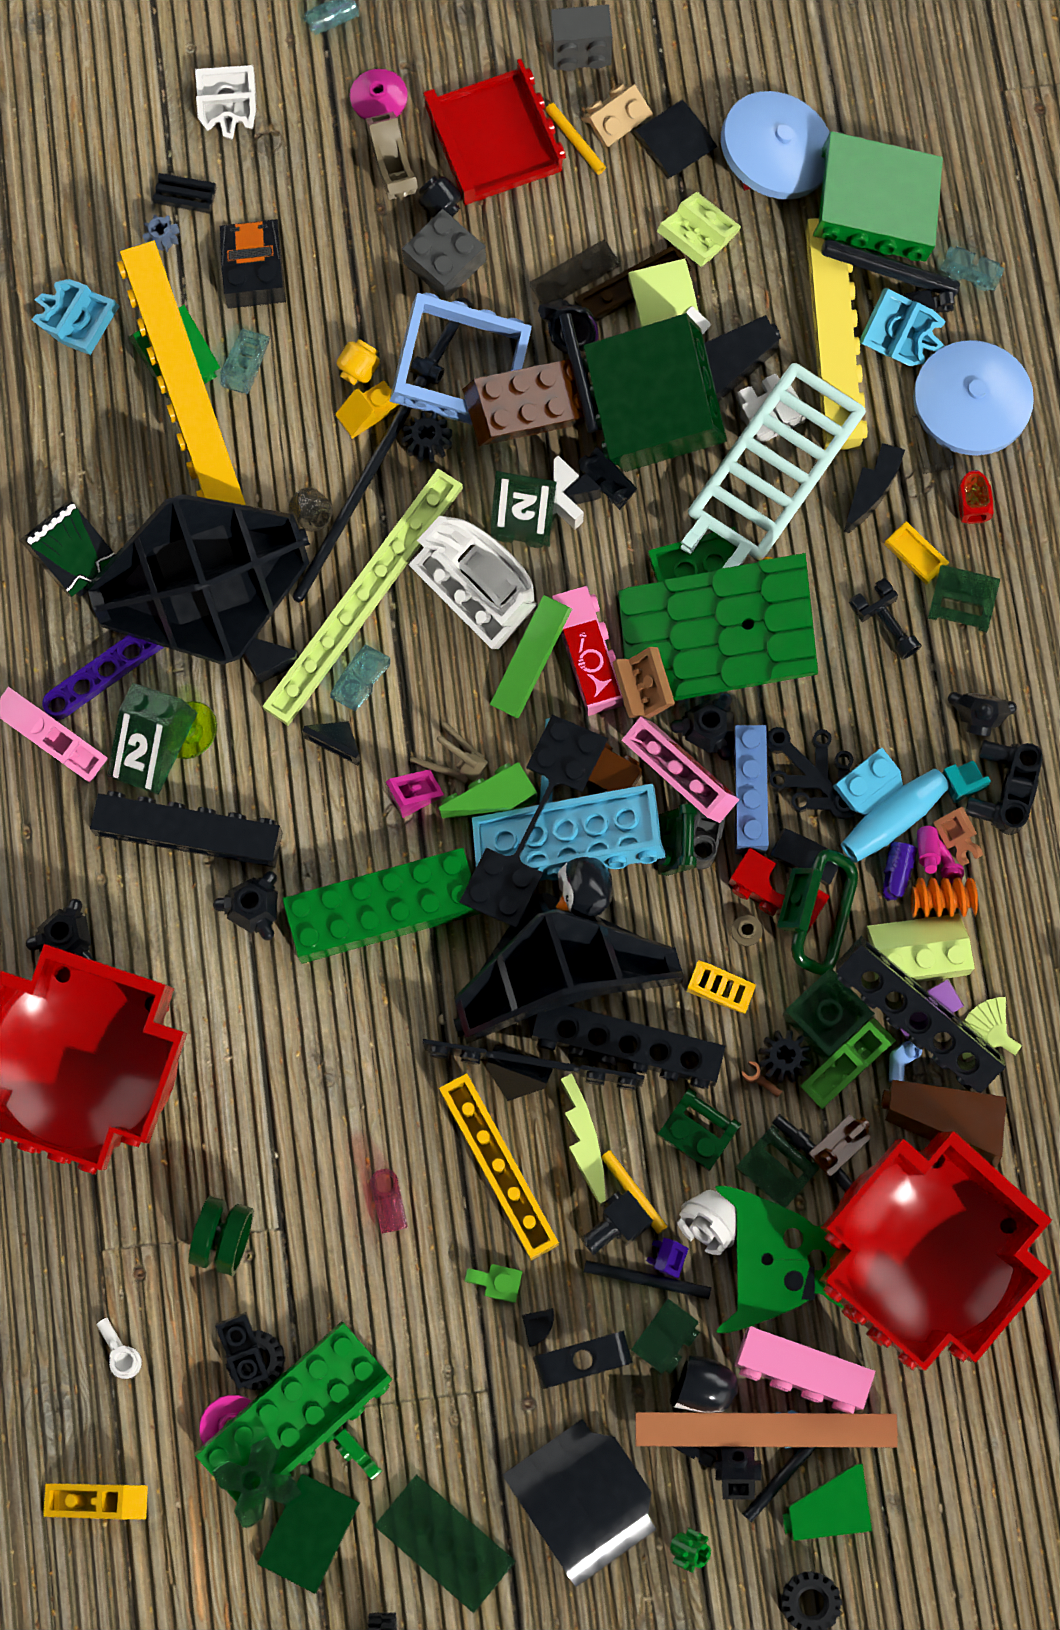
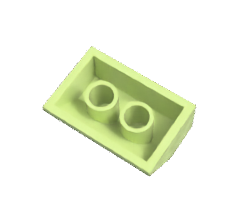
M954 914L953 917L944 915L941 917L867 926L869 943L915 982L968 976L975 969L970 939L960 914ZM874 972L875 980H877L879 975Z

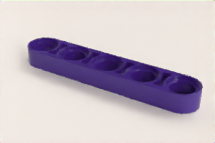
M127 635L50 690L42 700V706L46 714L55 720H62L164 647ZM130 644L140 647L139 655L133 659L124 656V649ZM105 662H111L115 665V671L110 676L99 674V668ZM80 680H87L90 682V689L87 693L77 694L74 691L75 684ZM57 697L63 698L65 700V707L61 711L53 712L49 709L52 699Z

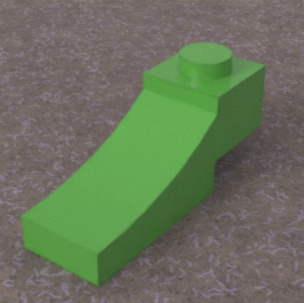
M875 1018L871 1019L801 1085V1088L823 1109L896 1040Z

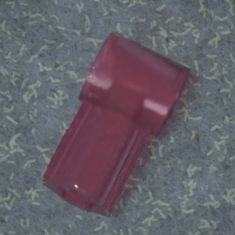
M389 1169L376 1171L370 1179V1187L374 1197L381 1234L409 1228L398 1176ZM381 1175H390L393 1178L394 1186L387 1193L380 1192L376 1187V1181Z

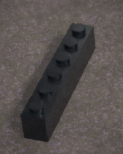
M108 791L107 795L99 793L97 795L90 830L95 836L276 868L283 832L280 825H276L277 822L272 819L258 818L257 822L246 820L245 815L229 812L228 816L216 814L215 810L206 807H198V810L195 811L186 809V805L177 802H168L167 805L156 804V800L139 796L137 800L127 799L125 794L115 791Z

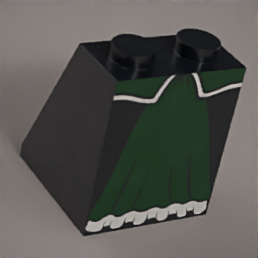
M72 501L63 504L20 539L26 549L69 597L75 594L81 597L88 592L87 586L116 555Z

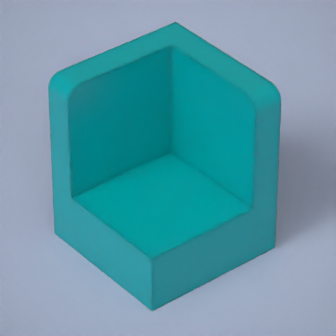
M974 761L959 767L956 764L951 765L942 772L949 782L950 787L947 791L954 803L986 789L991 783L989 776L983 778Z

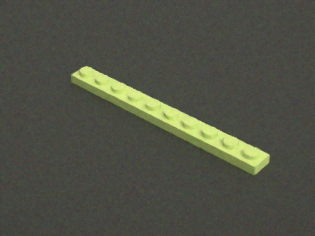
M440 469L435 471L262 707L266 712L287 726L290 725L421 546L417 541L438 516L444 515L463 489V484Z

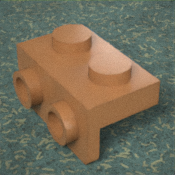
M648 647L630 659H617L613 661L616 679L629 718H651L675 704L658 647Z

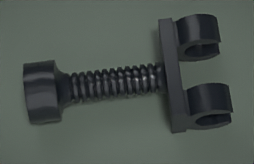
M884 577L876 582L874 587L881 598L879 601L869 606L863 595L859 593L852 597L849 603L853 611L859 616L861 622L866 621L875 614L880 617L883 624H885L887 629H889L888 631L897 641L898 645L895 651L904 660L916 653L922 645L915 635L909 637L904 633L901 626H899L897 621H895L896 619L887 609L889 605L897 601L898 593L894 591L890 582Z

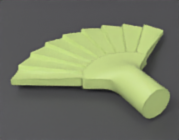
M996 997L984 1001L970 1011L964 1020L967 1026L993 1048L1003 1047L1016 1055L1022 1046L1007 1035L1006 997ZM962 1053L964 1060L974 1056L971 1053Z

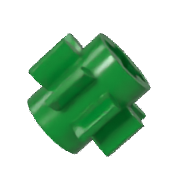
M687 1528L686 1534L683 1532L676 1534L670 1545V1552L675 1556L672 1563L691 1573L694 1572L695 1567H704L711 1556V1548L706 1544L709 1539L708 1536L691 1528Z

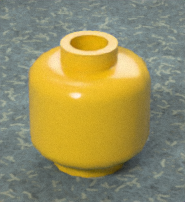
M360 339L357 342H348L336 361L337 367L342 370L340 377L354 386L357 381L368 383L380 364V359L377 356L379 351Z

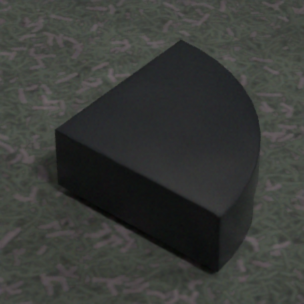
M553 1308L522 1315L529 1348L542 1342L550 1333L554 1322Z

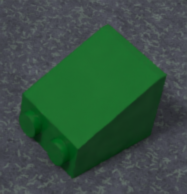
M182 305L178 310L203 382L206 384L217 377L215 371L221 367L185 305ZM139 330L128 336V338L157 382L156 377L161 374L157 364L151 365L146 348L151 347L148 336L142 337Z

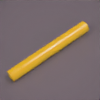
M554 103L549 104L545 111L596 174L599 175L604 172L606 166L558 107Z
M609 1150L601 1156L603 1162L626 1192L629 1190L653 1220L651 1226L656 1233L659 1234L668 1226L612 1151Z

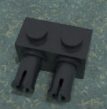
M629 1190L623 1195L620 1191H617L604 1202L605 1210H603L602 1222L582 1236V1242L593 1255L615 1237L617 1239L620 1238L625 1246H627L651 1227L653 1220Z

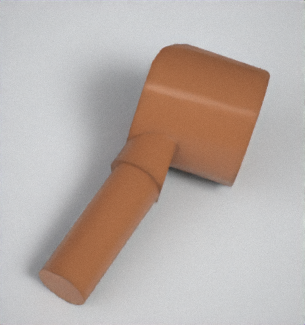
M749 1061L748 1064L756 1069L757 1072L754 1076H748L741 1071L743 1079L748 1083L757 1082L776 1097H779L782 1091L761 1074L760 1067L756 1062Z

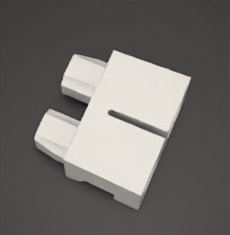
M773 374L762 381L761 385L766 393L757 397L752 386H748L738 392L737 399L741 407L740 418L745 422L746 426L780 380L777 374ZM790 385L787 391L799 399ZM781 401L777 403L770 413L771 416L791 429L805 423L806 419ZM762 424L753 438L762 444L778 436V434Z

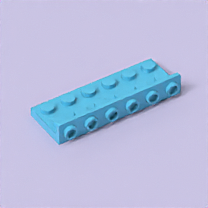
M653 783L546 803L520 856L521 862L543 872L540 881L547 879L557 881L559 870L567 862L575 858H593L599 860L610 869H622L634 863L650 864L656 862L657 859L665 858V851L661 843L656 793ZM539 805L472 817L476 867L486 848L505 856L513 855L517 851Z

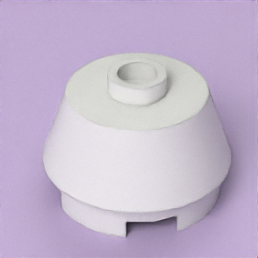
M706 1190L682 1204L679 1214L681 1219L677 1224L688 1240L692 1241L695 1237L701 1243L708 1246L705 1252L713 1255H720L726 1248L733 1246L737 1235V1209L720 1193Z

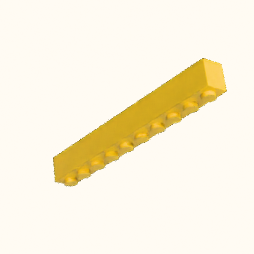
M155 240L120 251L121 261L116 263L122 280L128 278L131 289L126 292L131 307H138L141 318L136 319L141 336H148L151 347L146 348L151 365H158L161 375L157 376L156 379L162 394H168L171 404L166 405L170 420L172 423L177 421L181 433L176 434L181 451L187 450L191 460L186 462L191 480L197 478L201 490L196 491L197 497L246 505Z

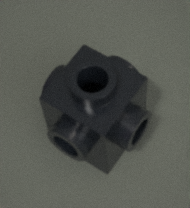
M722 1447V1460H715V1480L722 1481V1499L755 1500V1481H762L761 1460H755L754 1447Z

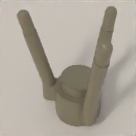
M446 722L442 723V727L466 752L464 753L442 736H438L437 741L461 758L456 766L460 769V772L416 757L410 758L411 763L455 777L465 784L469 779L473 782L478 780L488 765V761L483 759L484 755L477 752Z

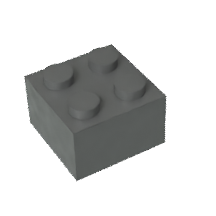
M609 4L551 9V45L554 70L573 71L576 68L585 67L600 69L611 65L612 27Z
M444 209L402 248L403 263L445 301L486 262L485 245Z

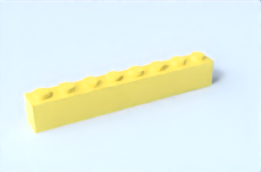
M819 218L808 219L806 243L818 377L865 408L864 392L859 393L858 383H862V366L856 364V355L860 354L859 337H854L853 330L854 327H857V310H852L851 300L855 299L854 282H849V273H852L853 265L821 254L822 245L825 240L813 237V232L819 223ZM819 392L821 413L842 426L851 412ZM860 420L840 450L860 449L862 440L867 438L866 420ZM822 429L825 450L835 436Z

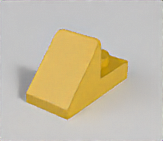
M384 380L365 393H362L359 388L355 389L335 413L336 418L351 439L399 409L400 404L389 401L392 390Z

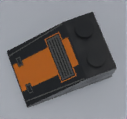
M278 219L220 225L222 279L228 309L286 302Z

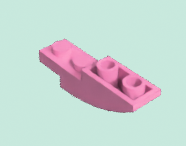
M10 687L0 697V719L91 783L108 760L105 755Z

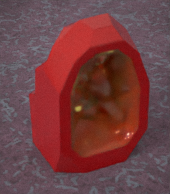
M971 470L961 479L958 488L960 519L962 523L966 524L983 523L991 520L993 516L992 489L984 474L978 470Z

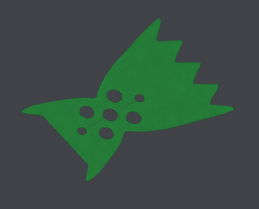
M715 1186V1189L737 1209L738 1310L718 1327L717 1333H729L754 1326L788 1312L808 1301L802 1300L810 1267L808 1255L817 1249L822 1250L826 1254L827 1264L822 1270H815V1294H822L835 1305L844 1308V1306L836 1303L823 1291L826 1286L820 1281L821 1277L830 1268V1259L836 1252V1249L824 1239L827 1233L821 1229L822 1225L814 1226L800 1214L752 1193L729 1186ZM790 1228L798 1229L803 1235V1243L795 1249L786 1246L783 1239L784 1233ZM770 1253L773 1259L800 1260H773L771 1265L766 1266L762 1263L761 1258L763 1254ZM793 1270L801 1273L804 1279V1284L798 1291H790L784 1284L785 1275Z

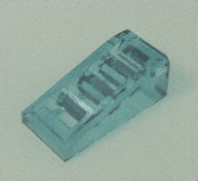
M241 329L220 372L222 387L244 394L249 393L269 344V336ZM244 343L252 344L258 347L257 349H254L248 346H244ZM240 354L248 355V356H251L252 358H248V357L242 356V355H240ZM236 364L247 367V369L238 367Z

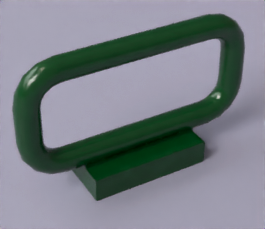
M826 849L820 851L814 858L811 868H792L777 923L778 928L794 932L791 952L795 963L816 975L828 974L836 965L858 883V871L854 862L849 857L835 850ZM829 861L844 869L846 879L826 957L822 963H819L805 955L804 943L825 864Z

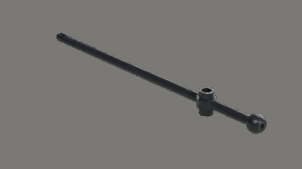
M464 297L454 300L463 302L469 308L474 309L473 303ZM449 320L429 356L424 359L419 356L415 357L410 367V372L416 375L412 385L424 388L430 382L440 383L445 369L439 366L438 363L461 323ZM400 405L294 591L293 599L295 602H302L410 414L411 407Z

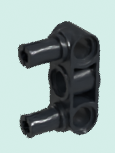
M984 739L979 758L1003 763L1008 768L1001 790V801H997L994 804L969 797L965 812L967 816L990 821L991 825L1006 835H1013L1023 828L1029 818L1031 806L1037 792L1043 754L1041 749L1032 743L1006 746ZM1019 756H1030L1033 760V765L1026 766L1022 764ZM1005 813H1015L1019 818V823H1009L1006 820Z
M624 1331L533 1357L542 1389L633 1363ZM587 1351L591 1354L593 1362L589 1368L579 1369L575 1366L573 1358L577 1352Z

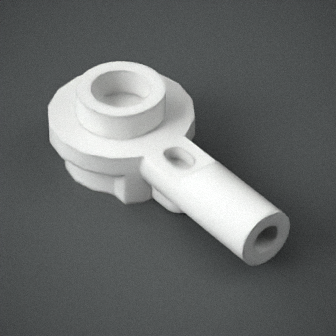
M108 1318L99 1321L96 1325L112 1351L109 1355L111 1372L121 1379L134 1377L139 1373L142 1366L139 1352L134 1348L123 1346Z

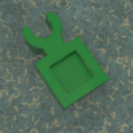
M344 1429L335 1437L339 1442L335 1447L347 1462L353 1458L371 1480H374L382 1472V1469L368 1455L348 1429Z

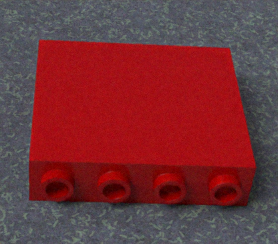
M522 59L517 60V69L438 97L435 89L423 92L425 109L457 188L461 193L464 205L562 172L563 159H566L563 145L561 142L556 143L553 134L556 132L551 117H545L543 97L540 92L535 93L533 73L530 68L525 69Z

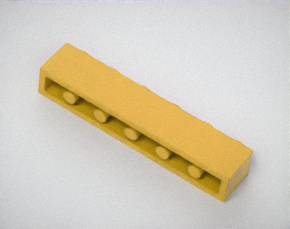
M466 1073L440 1087L439 1090L530 1261L559 1246L555 1234L468 1074Z

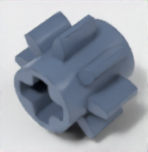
M155 214L154 219L149 223H144L145 230L148 233L142 236L145 243L155 240L157 249L165 250L168 253L169 248L173 244L178 245L179 242L175 234H178L180 231L177 224L171 225L169 215L163 218L157 217Z

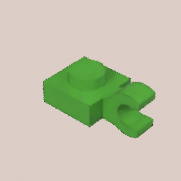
M491 1264L489 1273L467 1268L464 1282L485 1286V1297L516 1303L522 1271Z

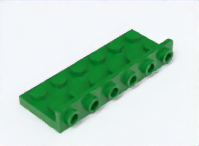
M341 1321L201 1446L194 1455L236 1501L243 1513L249 1509L255 1510L265 1501V1494L274 1486L278 1488L288 1481L291 1477L290 1472L299 1464L305 1465L316 1454L315 1449L324 1441L326 1443L332 1441L340 1433V1427L349 1419L353 1421L358 1418L365 1410L364 1405L373 1397L375 1399L381 1397L389 1389V1383L392 1381V1378L347 1325Z

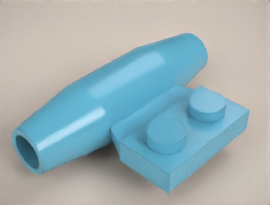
M883 748L878 749L833 785L834 789L851 810L865 816L841 843L844 853L853 862L857 863L889 845L925 816L948 790L950 785L946 777L939 770L932 769L903 785L899 768Z

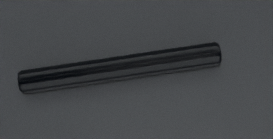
M829 238L822 245L821 254L823 256L940 294L953 292L955 297L959 292L960 282L958 280Z

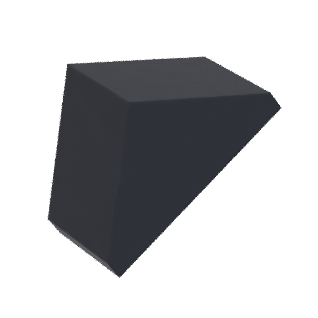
M257 638L253 640L244 653L259 684L289 670L299 657L296 650Z

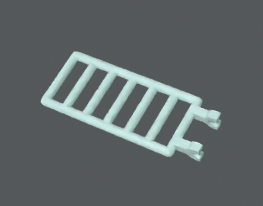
M792 363L689 507V516L697 522L682 540L680 549L691 555L709 528L737 547L723 568L742 565L748 555L756 560L764 559L865 415L866 410L864 406L801 365ZM796 377L851 412L842 426L787 391ZM781 401L835 436L825 450L771 416L770 413L777 403ZM762 424L818 460L809 474L753 438ZM746 448L801 484L792 498L736 462ZM729 472L784 507L775 522L719 486ZM712 496L767 531V534L758 546L702 510Z

